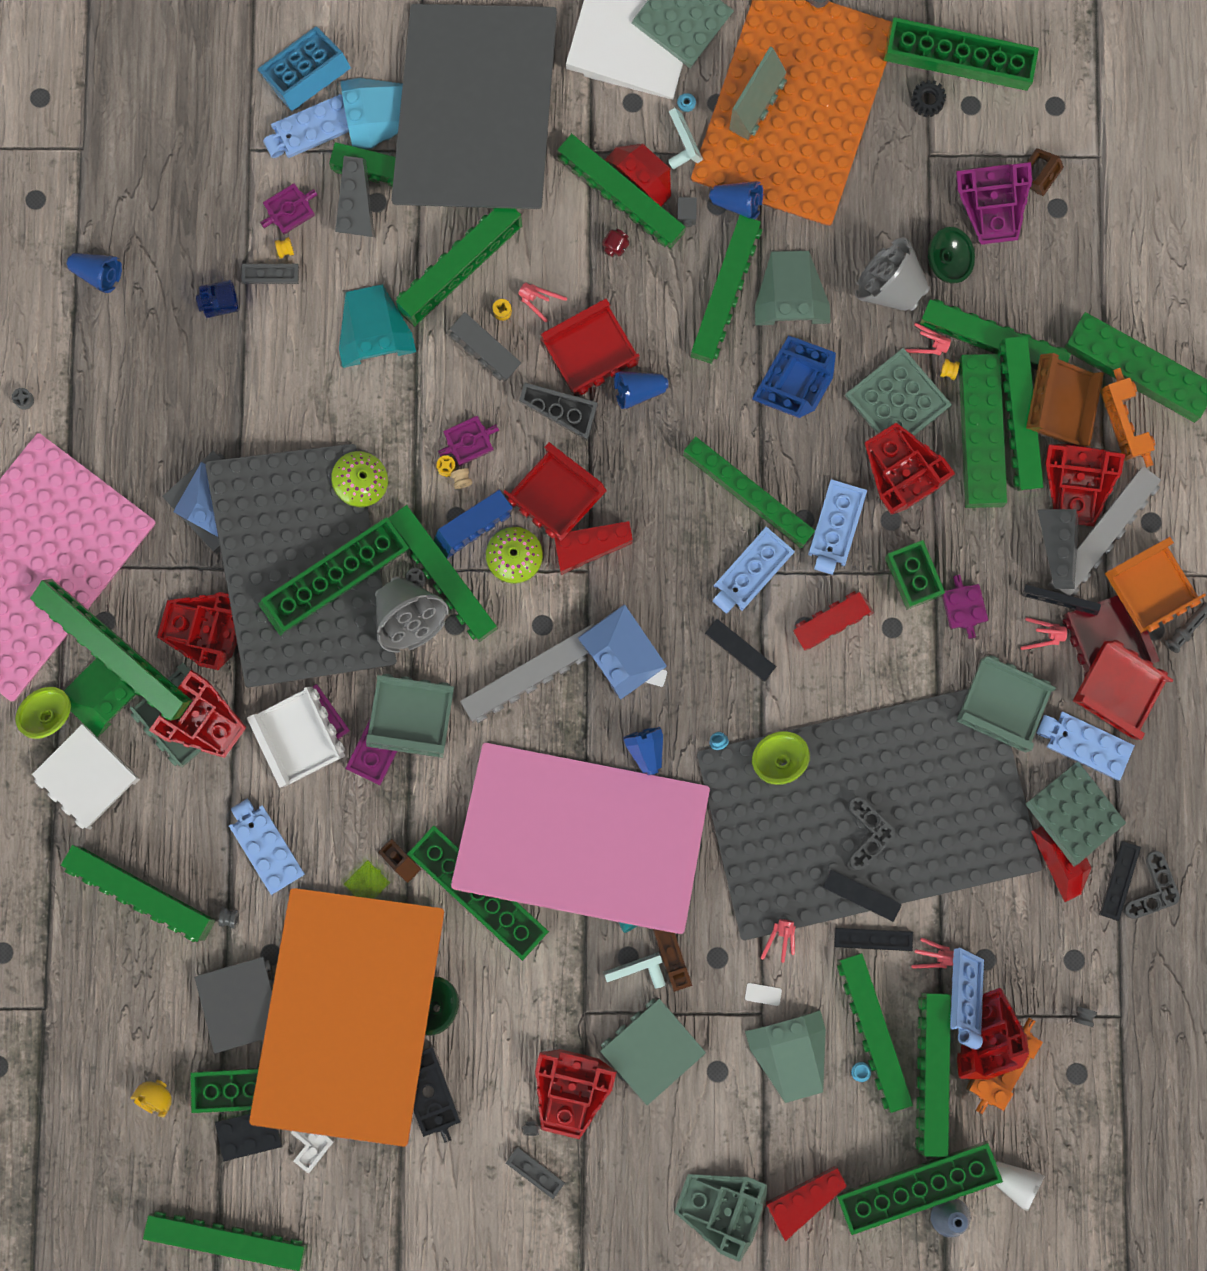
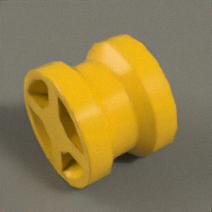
M290 237L285 238L283 241L275 240L280 259L284 258L285 255H294Z
M498 299L494 302L492 308L494 317L499 321L509 319L512 313L509 301Z
M945 358L940 377L944 378L947 376L951 380H955L960 362L956 361L953 363Z
M445 455L437 460L436 465L440 475L450 477V474L456 471V464L452 457Z

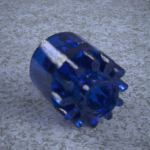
M232 280L199 286V294L196 295L197 306L200 312L204 311L206 318L239 312L238 300Z

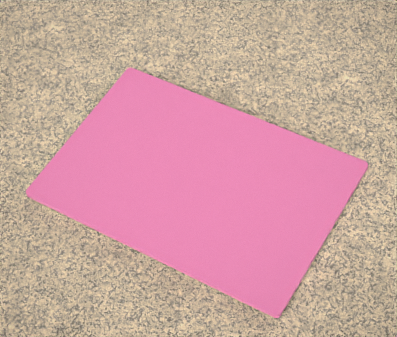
M40 433L34 436L0 478V694L12 702L19 697L68 635L58 622L51 620L49 614L36 607L35 602L30 599L40 582L53 579L88 610L156 524L155 520Z
M484 743L480 753L451 887L454 890L683 934L686 927L710 788L706 785Z

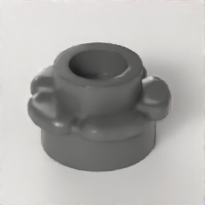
M526 1122L525 1126H522L523 1135L537 1136L541 1126H537V1122Z

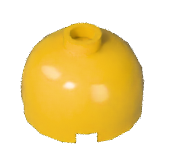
M156 1080V1082H143L136 1088L130 1098L131 1100L135 1099L134 1103L151 1114L153 1111L159 1112L157 1115L159 1117H165L172 1104L171 1094L166 1089L167 1085L160 1080Z

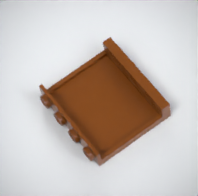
M1055 353L1040 355L1026 428L1070 445L1090 446L1104 373H1092L1059 360V355Z

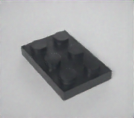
M251 1113L215 1122L223 1162L283 1147L279 1129L251 1125L249 1122Z

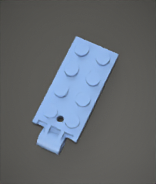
M342 94L272 123L271 127L276 134H271L263 140L270 156L277 158L286 152L287 158H291L349 133Z
M830 480L808 553L809 556H812V554L818 556L814 567L815 570L833 575L837 562L845 566L867 490Z
M765 527L715 583L714 587L716 589L719 588L721 591L712 602L726 614L735 604L743 611L795 551L768 527ZM733 588H737L738 592H733Z
M1061 712L1058 721L1050 716L1043 715L1036 734L1050 739L1047 748L1117 781L1121 779L1135 746L1065 712Z
M247 798L231 808L238 822L229 825L271 895L305 875L263 805L255 811L252 803ZM250 822L254 823L253 828L249 826Z
M962 948L954 949L950 1028H958V1041L961 1044L972 1049H979L983 1043L981 1026L984 959Z

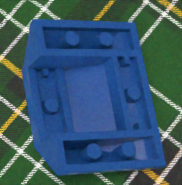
M788 336L752 400L797 418L815 411L833 379L836 353Z

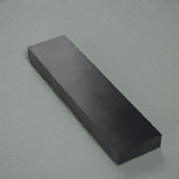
M1026 584L1022 595L1027 598L1093 615H1098L1101 607L1100 603Z
M718 619L705 632V635L764 682L777 667Z
M1121 841L1099 913L1100 916L1115 921L1120 920L1141 849L1140 846Z
M833 870L830 871L822 887L891 922L895 921L902 904Z
M835 928L834 947L913 951V932Z

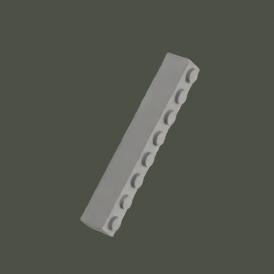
M1144 466L1141 467L1077 547L1075 589H1055L1053 580L1047 586L1054 592L1074 597L1080 590L1078 585L1081 582L1085 583L1091 576L1089 571L1093 567L1096 569L1103 561L1100 557L1104 552L1108 554L1114 547L1112 542L1115 538L1119 540L1126 530L1123 528L1126 524L1131 525L1137 517L1135 513L1138 509L1143 510L1149 501L1146 499L1149 495L1153 496L1159 490L1160 486L1158 484L1161 479Z
M594 624L461 700L460 702L472 723L484 721L487 719L486 715L492 711L494 714L504 709V704L508 702L512 704L518 701L523 693H532L540 683L547 684L554 679L553 676L557 673L562 675L569 671V666L574 663L579 665L586 661V656L590 654L585 650L578 637L592 628Z

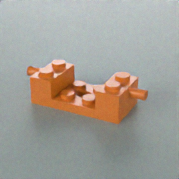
M1121 368L1115 369L1113 372L1117 381L1102 388L1100 392L1120 451L1125 453L1124 461L1142 456L1146 468L1153 466L1150 454L1155 450V440L1152 435L1150 436L1149 432L1134 436V426L1132 422L1129 423L1127 417L1129 414L1128 408L1123 404V402L1136 396V385L1134 381H1131V378L1125 379L1123 377Z
M1028 1017L1022 1027L1027 1035L1029 1056L1022 1068L989 1080L971 1079L966 1089L981 1099L975 1109L977 1112L983 1114L988 1104L1000 1110H1005L1013 1096L1011 1091L1030 1059H1034L1043 1043L1030 1032L1036 1021Z

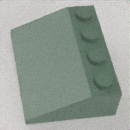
M769 47L732 109L729 130L747 140L750 139L751 135H756L760 127L758 126L760 120L764 121L769 112L767 108L770 104L774 105L778 97L776 93L779 89L782 90L787 82L785 79L786 70L774 48Z

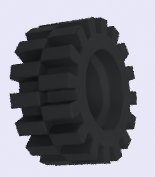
M927 80L926 83L922 81L914 89L911 105L914 106L913 110L915 112L919 111V115L923 113L924 117H927L928 114H930V117H933L934 114L937 115L942 110L946 101V94H944L945 89H941L942 85L940 83L936 85L937 81H933V83H930V80ZM924 93H931L935 96L936 100L933 104H925L922 101V95Z

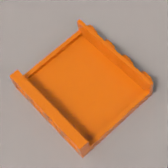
M1171 537L1166 538L1105 573L1140 633L1147 629L1149 632H1152L1160 627L1159 622L1162 621L1163 624H1166L1174 619L1173 614L1176 613L1178 617L1188 611L1186 609L1187 606H1190L1192 609L1201 603V598L1206 596L1204 593L1198 597L1168 548L1174 543Z

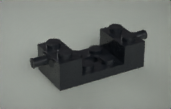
M435 1046L423 1050L414 1113L423 1137L435 1132H441L443 1141L446 1143L452 1140L448 1128L461 1123L462 1119L445 1080ZM425 1086H431L434 1089L432 1097L424 1096L423 1088Z

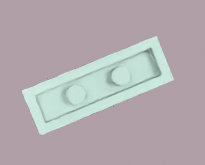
M673 108L669 113L686 148L668 160L672 169H676L690 159L699 163L703 158L682 113Z
M659 952L604 971L606 981L610 982L648 968L655 989L666 985L659 966L660 963H663Z

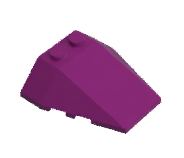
M1031 162L956 171L957 190L980 244L1018 240L1025 206L1028 201L1029 189L1032 185Z

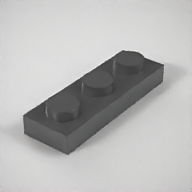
M242 264L241 282L242 284H299V265Z
M518 1146L506 1162L508 1166L552 1199L555 1198L565 1184L563 1180Z

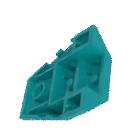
M383 284L346 292L339 344L343 368L360 365L363 359L397 352L398 356L416 353L413 334Z

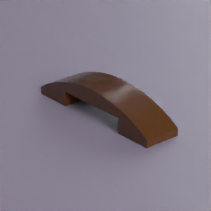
M653 929L673 991L692 986L675 933Z

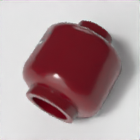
M618 228L610 230L602 241V245L605 248L604 252L612 258L614 255L622 256L630 244L629 236Z

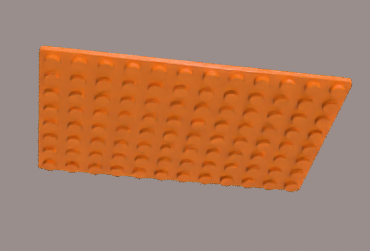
M752 0L700 149L703 160L695 164L691 180L714 188L715 185L758 181L761 182L759 185L763 186V205L827 226L832 225L887 63L883 59L891 21L832 2L827 3L822 8H816L807 0ZM769 47H772L786 70L785 79L787 82L782 90L779 89L776 93L778 97L774 105L770 104L767 108L769 112L764 121L760 120L758 124L760 127L756 135H751L750 139L747 140L729 130L732 109Z
M297 888L290 890L249 1121L251 1125L402 1147L408 1145L444 919V910L442 908Z

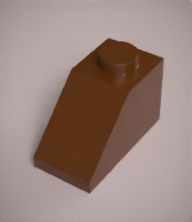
M393 839L378 852L407 883L421 870Z

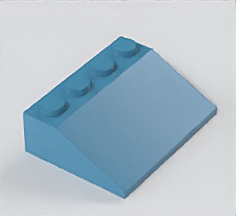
M316 26L257 70L282 102L293 111L351 69L343 52Z

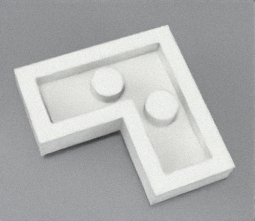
M291 1131L292 1135L306 1145L293 1162L309 1174L333 1144L334 1140L329 1136Z

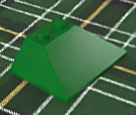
M98 658L64 690L71 702L70 711L97 738L111 725L109 721L135 695H138L128 683L121 681L118 677L119 675L106 668L105 663Z

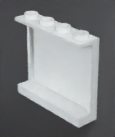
M313 686L305 687L303 691L258 714L247 717L279 788L288 786L345 757V748L338 741L335 735L337 733L333 724H330L327 718L328 712L319 701L320 695Z
M83 724L32 774L36 778L34 782L42 789L45 787L49 791L47 795L54 802L59 801L63 805L61 809L69 816L72 814L76 818L75 823L80 828L90 830L93 828L91 825L132 784L135 785L140 780Z

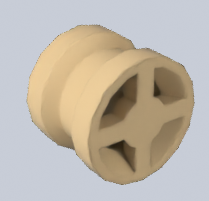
M468 468L459 469L450 474L451 478L455 481V489L465 488L473 484L468 476Z

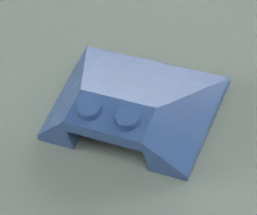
M201 462L173 512L218 537L206 464Z
M625 604L578 637L585 650L592 656L606 676L610 686L620 700L667 667Z

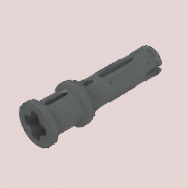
M1206 602L1202 603L1199 609L1182 627L1175 630L1176 633L1170 640L1167 639L1165 641V645L1171 651L1179 653L1181 646L1186 641L1189 642L1191 634L1207 617Z

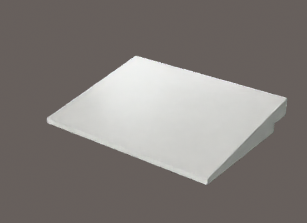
M584 0L567 58L566 69L583 73L584 77L673 100L683 63L632 24L633 19L648 0Z

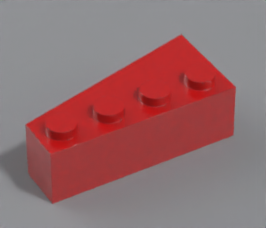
M630 522L571 531L562 541L554 537L560 573L563 575L586 563L631 545L633 538Z
M853 591L845 596V601L840 603L838 600L829 605L830 609L823 613L821 610L812 615V620L808 622L803 620L796 624L797 628L793 632L804 651L829 639V636L840 633L848 625L851 626L860 622L867 614L868 616L874 614L865 595L861 592L856 593V591Z
M836 1166L766 1202L785 1242L847 1187Z

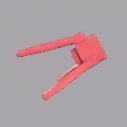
M525 282L518 294L522 297L521 301L527 304L544 322H548L547 318L530 300L534 301L536 297L549 301L548 297L540 293L564 301L567 298Z
M918 323L914 324L915 327L923 330L920 331L921 335L934 340L932 347L935 350L905 349L908 353L941 355V352L947 353L951 343L950 338H946V336L940 335Z
M1028 617L1025 618L1028 622L1050 627L1049 629L1036 628V632L1048 633L1049 639L1052 640L1021 646L1020 650L1059 645L1060 641H1066V626Z
M779 919L778 923H774L773 931L761 956L762 960L765 958L777 931L779 936L784 937L781 962H785L789 937L791 954H795L796 926H794V921Z
M925 938L920 939L922 942L940 950L938 953L918 949L914 952L936 957L937 962L940 963L912 965L911 968L946 969L947 966L953 967L954 951H951L950 947L939 945Z

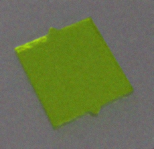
M369 860L344 883L353 893V896L375 899L390 884L381 874V870L377 869Z

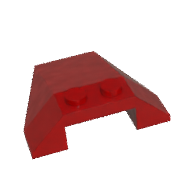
M894 423L864 442L880 500L891 515L913 506L938 490L955 475V472L944 457L936 454L926 444L921 443L913 434L898 423Z
M1048 444L1045 463L1053 509H1076L1078 525L1094 526L1109 494L1113 491L1117 479L1122 474L1125 453L1069 444Z
M218 592L207 596L199 595V597L194 598L186 597L167 600L157 638L194 661L200 667L218 671L233 656L237 643L229 595Z
M190 670L178 686L192 700L180 718L171 721L165 719L160 713L149 731L167 742L173 741L183 744V746L188 748L194 747L201 749L202 752L225 758L246 729V726L209 681L193 670Z
M997 988L984 993L981 1026L983 1043L979 1049H972L961 1044L960 1053L957 1054L958 1075L961 1079L989 1080L1022 1068L1029 1056L1027 1035L1003 990Z
M558 1049L539 1052L535 1077L537 1081L541 1130L580 1139L597 1111L602 1107L607 1096L611 1093L617 1071L599 1058Z

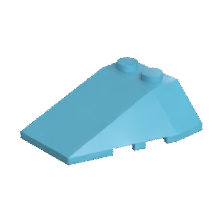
M365 78L341 81L342 97L353 147L365 150L372 149L377 144L386 139L389 140L392 136L398 134L403 83Z

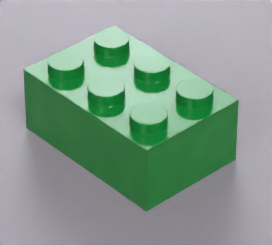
M923 540L886 555L885 560L906 610L942 597L945 594Z

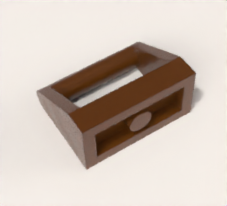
M1036 148L1027 161L1031 162V168L1039 157L1048 163L1036 180H1032L1030 189L1044 196L1064 166L1060 156Z

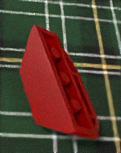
M644 144L616 147L604 159L661 207L671 197L670 167Z
M1043 826L1032 830L1031 833L1064 902L1081 895L1091 871V865L1087 857L1078 865L1073 866Z

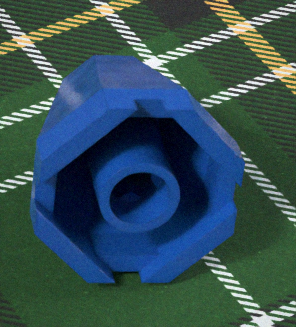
M660 727L647 728L643 732L638 733L637 731L623 737L625 746L643 773L647 772V775L658 773V769L662 768V729Z

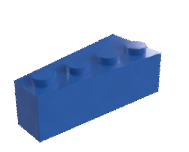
M498 490L439 528L433 541L448 559L467 544L478 539L485 531L492 530L499 521L504 522L511 516L510 513L513 507L502 492Z

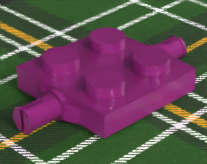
M293 183L263 202L269 217L261 221L260 224L265 229L274 223L279 227L282 234L285 235L315 216L309 205V200L318 196L313 188L304 194Z
M475 416L443 431L448 446L438 450L440 457L451 453L456 458L460 467L494 451L489 435L499 431L496 424L485 428L478 416Z
M961 575L953 576L955 588L945 591V594L942 596L950 630L966 628L968 639L976 638L974 626L989 621L980 585L966 586L962 583Z

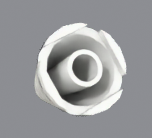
M997 1161L996 1164L1003 1182L996 1184V1186L1023 1210L1028 1211L1045 1176Z

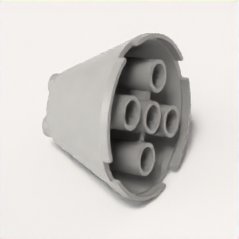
M902 237L892 241L893 245L887 250L885 248L880 250L866 266L857 282L860 285L859 289L855 290V295L859 300L902 311L908 309L913 311L918 306L920 298L927 294L930 287L927 285V280L912 244L907 238Z
M399 576L394 577L389 583L375 592L377 640L381 647L389 652H400L399 649L409 648V650L415 649L431 640L445 624L444 618L449 613L445 601L406 579H401Z

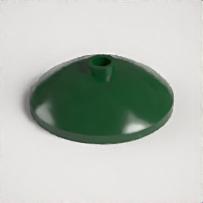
M945 227L938 230L932 236L928 246V260L932 271L940 280L955 284L964 281L971 274L975 264V251L966 233L956 227Z
M434 977L426 1036L437 1035L446 1030L452 1024L458 1012L459 997L457 990L451 982L441 977Z

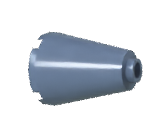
M958 1198L934 1206L931 1210L932 1225L942 1236L957 1237L962 1235L969 1227L970 1211L967 1205Z

